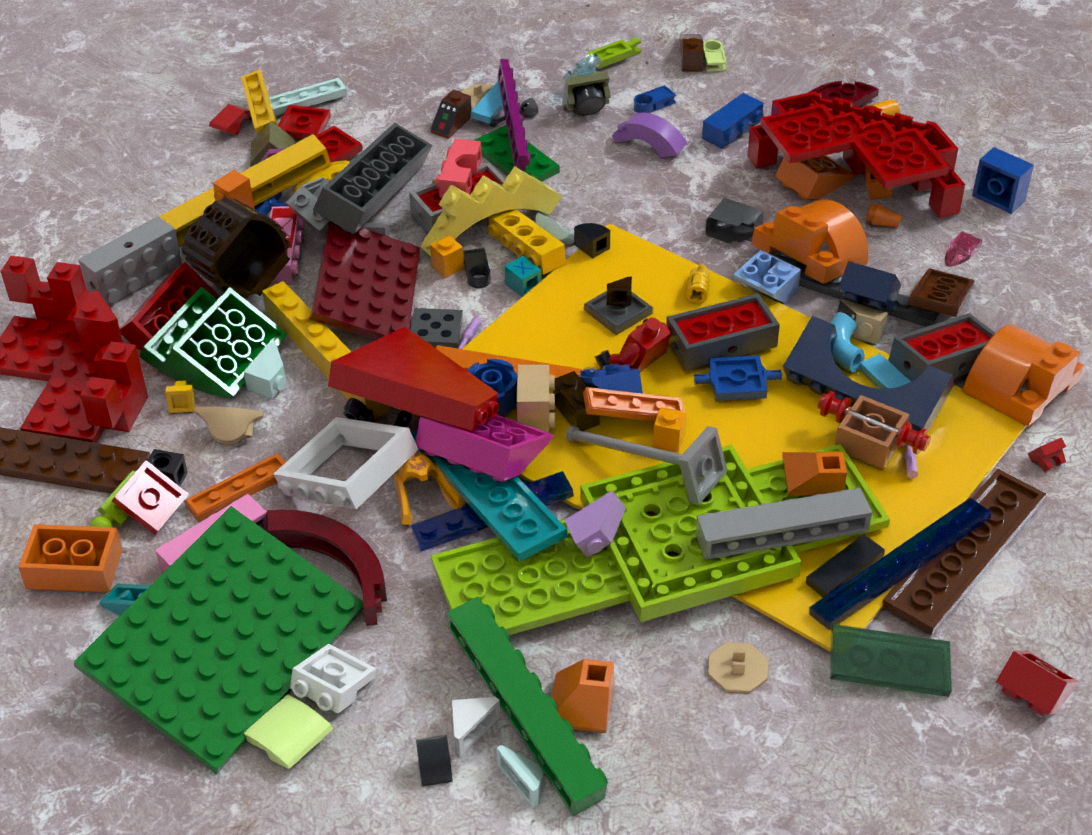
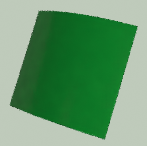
M201 287L143 347L139 357L176 381L186 380L187 385H192L196 390L211 395L232 398L246 383L244 371L270 341L276 342L278 346L288 333L230 287L219 299H216Z

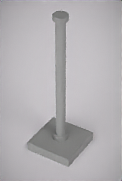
M570 426L566 432V439L569 442L581 441L680 465L689 502L697 505L702 502L727 472L718 430L715 427L707 426L683 455L580 431L575 426Z

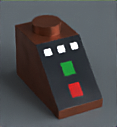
M452 90L440 102L431 127V133L447 139L454 135L471 118V96L456 90Z

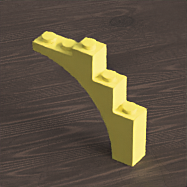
M515 166L503 185L482 176L471 195L450 185L439 203L444 210L437 218L420 247L431 256L430 244L449 235L455 240L462 232L476 222L506 210L530 209L551 215L562 196L550 186Z

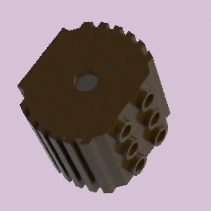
M223 197L222 200L214 201L213 204L206 207L199 221L189 228L188 234L184 238V246L181 248L183 254L186 255V261L191 264L190 266L197 273L225 292L230 287L246 299L252 294L261 296L263 294L262 290L267 289L290 260L287 256V249L290 247L289 240L285 239L287 235L281 230L282 227L268 216L230 197Z

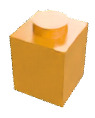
M450 235L430 244L432 267L444 278L464 269L463 247Z
M660 407L654 423L653 447L679 452L685 435L686 412Z

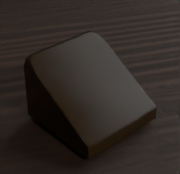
M632 276L607 284L606 305L631 306Z

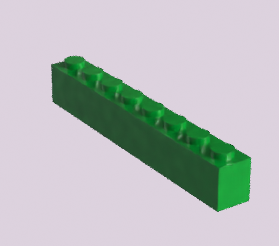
M476 597L448 611V629L492 695L500 700V707L571 814L575 816L605 799L608 780L604 772L600 768H595L591 762V756L587 747L583 743L579 744L575 739L571 724L567 719L562 720L558 714V708L554 699L550 695H545L541 689L542 685L539 677L535 672L530 673L521 651L513 648L506 629L499 627L496 623L491 607L488 604L484 605L480 598Z

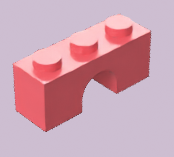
M454 138L452 146L447 149V159L442 162L441 174H438L436 177V188H439L440 198L447 192L450 185L470 194L472 188L471 173L478 172L482 161L481 141Z

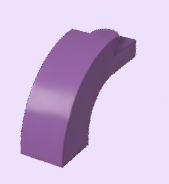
M635 113L628 121L619 124L618 129L612 135L615 143L631 139L643 140L656 150L660 158L677 155L687 144L683 135L674 125L664 118L650 113Z

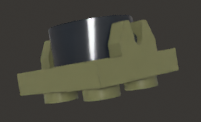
M594 72L589 75L566 78L562 100L563 109L568 111L575 109L578 115L585 116L595 114L604 108L605 104H609L611 94L608 86L610 79L608 72Z

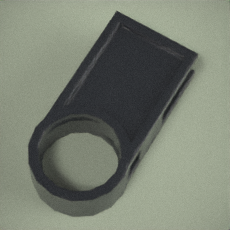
M485 248L463 250L468 284L473 288L487 287L491 283V272ZM475 275H484V277H481V278H475V277H473V276H475Z

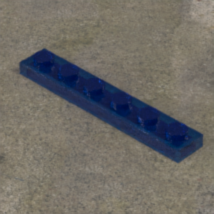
M563 471L525 484L545 506L574 496L573 488ZM469 505L411 525L412 533L420 551L488 528L486 523Z

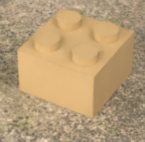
M518 365L517 422L548 433L549 428H555V412H550V410H555V394H550L549 392L555 391V375H549V365Z

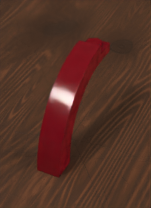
M267 510L268 533L289 548L307 549L327 555L344 565L352 573L363 593L366 626L378 625L377 613H382L381 602L387 601L386 587L380 562L368 543L348 526L324 515L299 510Z

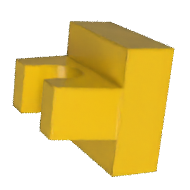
M185 380L176 381L174 386H166L165 394L169 413L195 412L196 405L192 385H187Z

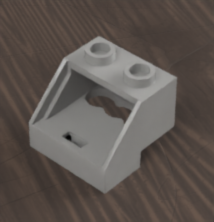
M324 177L302 185L286 203L294 214L323 239H326L330 220L322 218L320 214L313 211L322 188L329 182Z

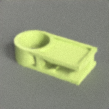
M717 40L705 41L703 43V59L706 71H726L725 64H727L723 44Z

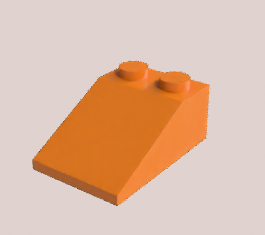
M828 155L790 164L784 157L775 177L782 181L781 184L784 187L797 191V195L800 198L810 200L822 198L854 179L856 174Z

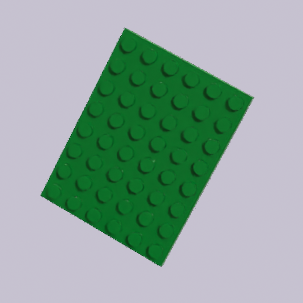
M230 506L74 661V667L217 774L247 741L243 733L292 690L290 683L293 668L327 644L332 645L361 613L364 605L361 599Z

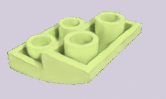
M287 694L243 734L249 743L265 750L270 760L290 769L316 744L320 743L333 730V727L316 711Z

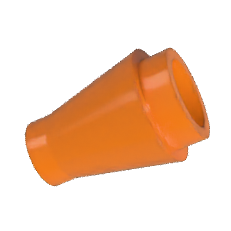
M871 203L865 221L870 222V225L898 228L902 215L891 211L879 203L877 205Z

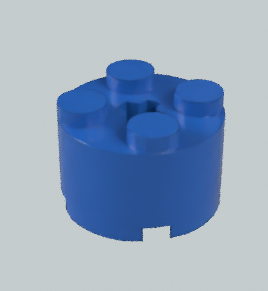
M487 359V363L479 365V362H477L468 369V372L498 392L497 402L499 403L497 415L506 417L507 413L511 412L517 405L518 375L514 371V367L509 362L501 359Z

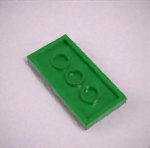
M507 125L474 140L481 141L482 157L508 176L514 168ZM528 142L527 152H530L531 158L530 165L526 166L525 173L541 182L560 173V165Z

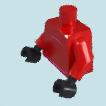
M656 318L645 319L643 324L636 326V329L628 335L619 354L610 355L609 351L605 350L595 356V359L600 368H604V365L629 364L630 368L639 369L642 372L666 353L671 335L670 329L665 323L660 322Z

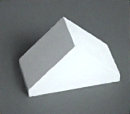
M485 697L452 700L456 754L461 757L501 718L500 700L498 698Z

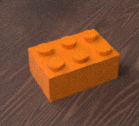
M34 524L18 566L25 588L109 593L123 550L117 528Z

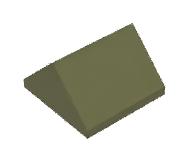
M270 121L251 141L250 167L260 163L268 149L288 148L295 144V138Z

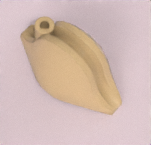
M195 407V414L205 421L211 437L223 445H233L244 438H252L254 423L264 417L263 411L231 407Z

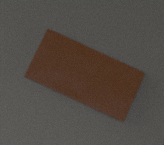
M929 268L909 296L908 305L957 317L971 293L975 281Z

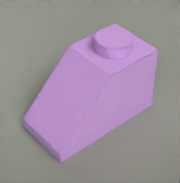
M613 491L565 519L575 544L587 558L600 552L612 543L626 509Z

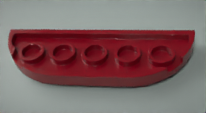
M834 81L823 84L809 92L821 93L822 98L833 100L834 97L852 101L853 106L859 107L877 97L879 89L862 82L855 81V84H842V81Z

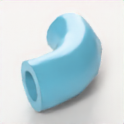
M838 312L830 322L835 325L838 335L833 347V359L836 364L854 373L859 369L860 362L864 360L863 349L854 346L850 342L851 335L857 328V324L847 314Z

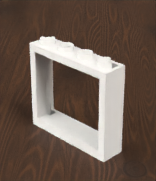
M336 417L273 475L278 482V488L286 496L357 509L419 449L409 428ZM342 445L378 450L346 481L311 475Z

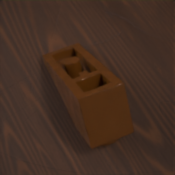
M680 34L682 72H702L704 55L702 36L700 34Z

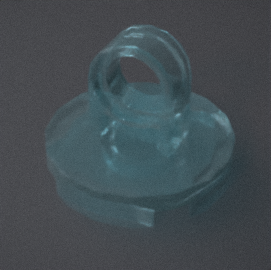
M596 53L585 57L575 65L576 68L573 70V73L570 70L563 77L564 82H566V78L572 76H583L597 72L596 68L601 63V59Z

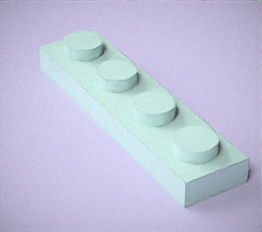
M340 78L275 95L270 97L275 117L284 114L289 105L308 107L347 96V88Z

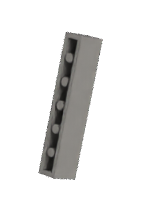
M861 488L842 490L697 516L696 537L704 559L709 560L868 532L872 511Z

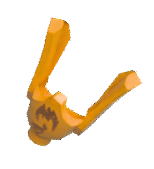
M416 452L399 468L398 473L394 474V485L399 502L402 525H411L413 520L409 508L407 489L403 485L404 482L411 479L419 478L420 481L428 480V476L432 475L450 507L458 510L467 503L447 481L439 467L420 452Z

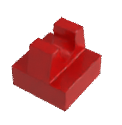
M1061 437L1027 454L1031 462L1037 461L1045 472L1054 468L1051 459L1054 460L1056 466L1066 462L1063 448L1066 445Z

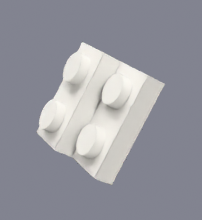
M327 644L293 668L290 688L297 697H307L315 701L321 710H331L338 714L356 701L357 691L375 678L376 668Z

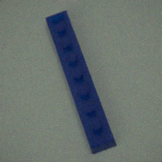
M970 497L810 606L809 615L828 630H831L991 519V511Z

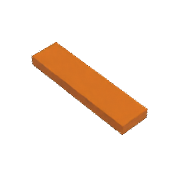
M588 387L583 392L586 412L592 415L656 421L660 407L685 412L682 398Z
M276 453L184 500L185 506L199 523L246 494L251 496L277 483L273 474L286 461Z

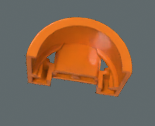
M817 200L802 207L789 206L776 212L774 222H766L754 228L753 246L769 254L777 250L805 264V274L823 284L842 276L848 261L861 265L868 264V243L860 222L849 209L835 201ZM825 241L829 247L830 252L821 251L822 245Z
M1008 324L997 331L984 346L966 378L962 391L1029 427L1042 415L1044 407L1063 390L1068 392L1079 382L1084 365L1077 362L1080 352L1071 348L1068 344L1059 341L1051 344L1016 325ZM1028 378L1025 391L1019 392L1025 380Z

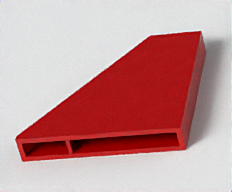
M405 327L331 361L328 387L470 432L495 418L498 413V392Z

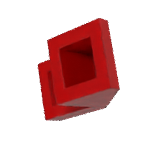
M228 104L210 121L209 126L226 133L238 135L243 118L252 120L250 110Z

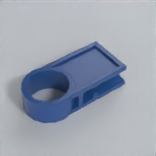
M666 85L638 94L634 97V111L637 113H652L676 103L674 100L676 94Z

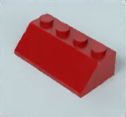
M184 262L170 272L120 328L121 335L130 344L136 345L138 350H142L201 287L216 299L219 295Z

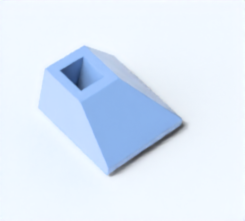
M760 250L733 274V278L786 303L798 292L801 269Z

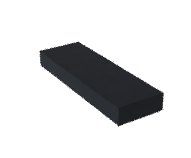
M863 534L806 577V584L827 600L884 556L885 549Z

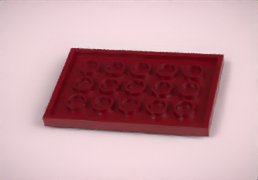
M329 221L310 319L374 340L402 327L409 329L420 247L370 231L366 228H360L355 234H352Z

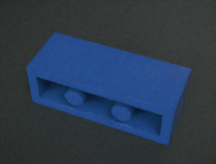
M742 93L703 120L702 139L723 149L746 133L750 127L761 122V117L764 116V102Z

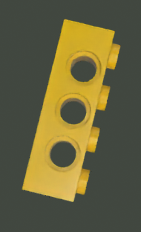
M517 209L506 210L488 216V232L491 237L497 239L519 258L521 256L527 258L541 269L542 275L566 264L565 244Z

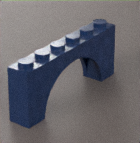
M815 316L811 317L783 365L786 377L790 382L797 385L801 383L807 385L810 390L819 395H823V393L828 394L830 391L835 392L836 399L843 401L846 397L850 398L852 406L860 395L910 414L908 422L912 424L913 430L917 432L923 428L928 431L930 430L954 386L953 375L928 365L919 377L900 387L878 389L861 385L848 378L838 368L833 359V347L838 336L835 325Z

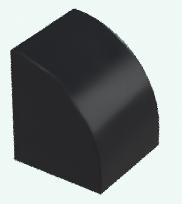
M595 223L577 225L574 227V245L593 259L610 249L611 230Z
M447 735L416 739L422 786L453 782Z

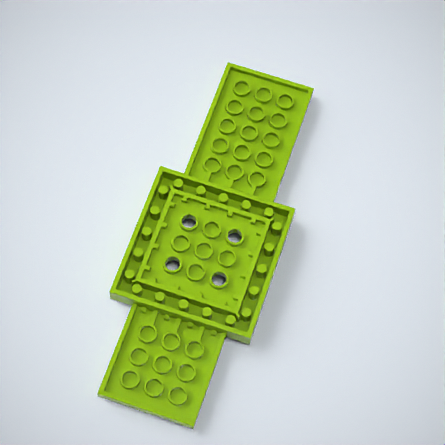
M838 444L812 452L839 451L844 453L847 469L844 490L861 488L872 511L868 532L705 560L696 537L697 516L787 501L789 499L810 497L788 496L783 460L746 469L733 445L722 447L727 472L705 497V499L710 501L701 502L699 505L689 502L680 465L668 462L580 485V500L584 508L611 491L616 494L626 508L612 543L588 558L575 544L565 519L559 521L567 528L568 537L521 562L496 537L431 555V563L450 610L479 597L484 605L488 604L491 607L498 626L504 627L508 634L512 635L628 601L631 602L639 621L644 622L800 576L802 563L797 553L889 527L890 519L842 445ZM649 511H653L654 513H656V514H658V515H656V516H648V515H646L645 513H646V512H649ZM674 551L675 553H678L680 555L676 557L668 556L666 553Z

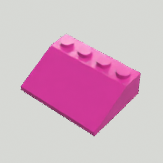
M496 415L495 418L473 432L420 416L416 445L419 449L425 450L427 455L441 456L446 458L447 462L451 464H462L469 467V470L472 472L486 473L491 475L492 479L505 482L510 478L520 475L553 438V434L500 415Z

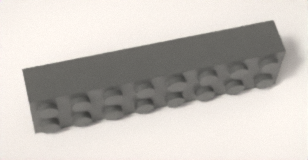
M393 123L322 188L313 211L320 214L322 218L337 224L342 230L355 234L423 166L432 144L400 125Z

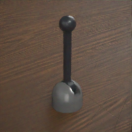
M533 98L522 102L520 114L522 113L528 117L538 114V106ZM505 116L493 119L489 125L496 127L498 123L505 121Z

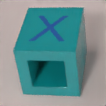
M524 256L504 266L505 284L521 297L541 281V269Z

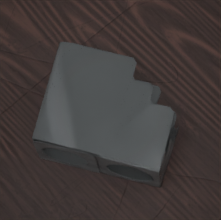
M723 198L706 219V235L727 243H731L733 240L752 242L754 228L763 224V210Z

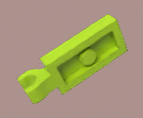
M637 37L627 42L621 39L587 52V60L597 69L605 68L608 65L640 54L642 50L637 45L641 44L642 41Z

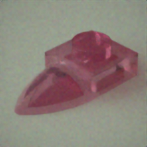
M962 231L950 242L949 249L945 255L946 266H956L969 260L981 248L983 240Z

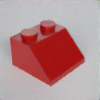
M1013 651L996 680L998 684L1003 686L1002 692L1016 700L1020 696L1030 702L1028 707L1042 716H1045L1046 713L1049 715L1056 714L1080 682L1029 651Z

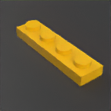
M260 69L242 76L241 80L254 128L257 134H259L270 121L277 125L265 79Z

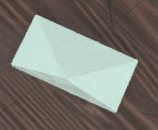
M537 213V225L563 244H574V234L551 218Z
M500 745L496 748L497 766L534 809L539 805L544 778L543 770L539 764Z

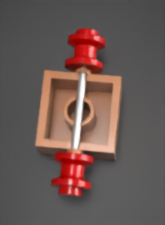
M832 391L827 395L823 394L818 403L820 415L826 417L830 413L835 415L836 422L840 423L835 445L841 444L849 456L884 470L897 448H902L905 444L913 447V453L918 455L920 451L925 452L930 443L931 437L927 436V429L923 428L919 432L912 429V424L908 422L910 415L908 413L862 395L859 396L852 408L850 407V398L846 397L843 401L836 399V394Z

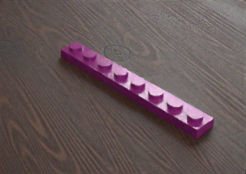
M500 59L497 78L513 163L515 167L525 172L526 166L530 165L531 156L530 152H527L528 140H524L525 127H522L523 115H520V103H517L518 91H515L516 81L513 79V68H510L509 59Z

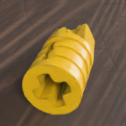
M704 264L693 268L688 277L686 298L695 304L703 303L708 297L709 269Z

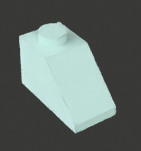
M270 341L244 371L247 390L271 399L284 389L287 381L284 366L274 341Z

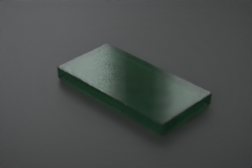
M833 624L831 629L830 679L949 697L952 692L950 641Z

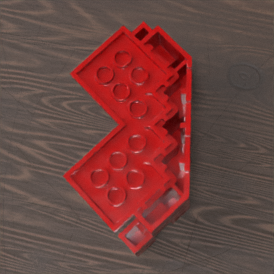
M809 92L772 100L771 115L761 117V125L750 127L747 156L756 169L777 164L778 149L789 164L843 151L842 158L856 175L865 174L866 165L884 189L908 183L917 192L931 189L928 205L938 218L960 213L965 183L954 171L959 148L935 122L926 121V124L913 121L914 117L900 113H895L892 116L882 113L883 109L868 105L861 108L853 106L852 101L837 97L830 100L822 98L821 93Z
M11 255L0 271L9 301L32 304L37 319L13 316L0 336V374L48 381L20 430L93 443L98 442L104 429L130 432L148 399L136 345L123 342L117 317L98 290L89 293L85 286L80 265L56 262L47 276L48 282L40 281L33 258Z

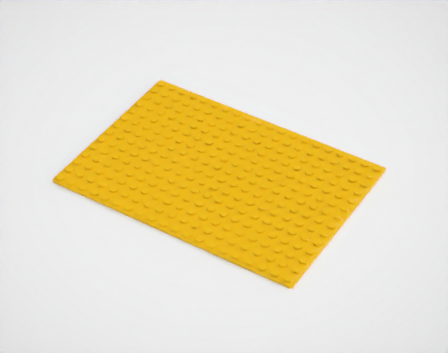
M608 224L605 227L611 230L609 250L592 259L582 250L578 249L566 259L565 265L553 270L462 349L579 369H604L600 368L595 356L605 350H608L610 355L619 354L628 335L636 329V326L643 324V320L615 335L584 311V304L606 292L608 283L632 276L631 291L653 307V314L645 319L652 317L665 324L667 316L758 294V292L709 270L710 282L706 301L700 304L692 303L686 298L687 282L691 270L698 267V264L617 226ZM759 293L780 324L778 345L775 348L744 356L760 355L761 364L766 370L781 369L782 380H768L766 383L768 390L767 398L715 401L714 390L710 384H694V374H708L710 371L709 365L685 371L668 344L666 353L640 372L643 394L682 398L684 411L686 412L685 435L679 452H669L683 455L707 426L717 428L722 447L733 445L746 469L783 460L782 452H812L834 446L838 426L840 425V423L836 422V416L830 413L826 417L821 416L818 403L822 395L816 394L807 385L802 383L797 385L790 382L783 368L784 363L811 317ZM850 338V342L854 346L863 349V361L878 354H881L887 360L889 359L890 354L856 338ZM836 364L851 380L867 387L880 389L860 369L853 373ZM954 385L928 431L927 436H930L931 440L926 451H920L918 455L915 454L918 471L916 478H909L907 476L904 456L907 452L906 444L902 448H897L884 470L849 456L890 519L889 527L865 534L885 549L884 556L827 600L806 584V577L862 536L859 535L797 553L802 562L799 577L740 593L732 597L840 657L844 656L883 608L882 602L886 595L950 524L1027 426L963 392V388ZM517 405L511 412L507 413L506 418L517 421ZM555 406V410H550V412H555V428H549V433L553 434L552 440L518 476L580 511L584 508L580 500V485L665 462L581 441H567L566 432L571 425ZM412 413V417L420 419V415ZM600 415V425L584 431L655 448L653 447L655 421ZM705 498L702 500V502L710 501ZM649 511V512H646V513H645V514L648 515V516H656V515H658V514L654 513L653 511ZM674 551L666 553L668 556L676 557L680 555L678 553H675Z

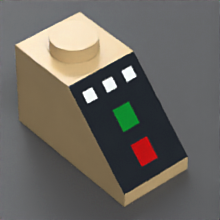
M844 299L840 300L837 313L847 314L857 324V328L851 337L876 344L883 335L888 313Z

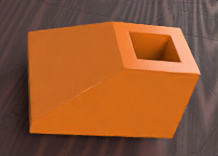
M782 452L788 496H814L817 494L839 492L845 489L847 469L843 452Z
M583 659L556 672L551 697L557 705L558 714L562 720L567 719L573 730L607 733L615 685L614 662Z

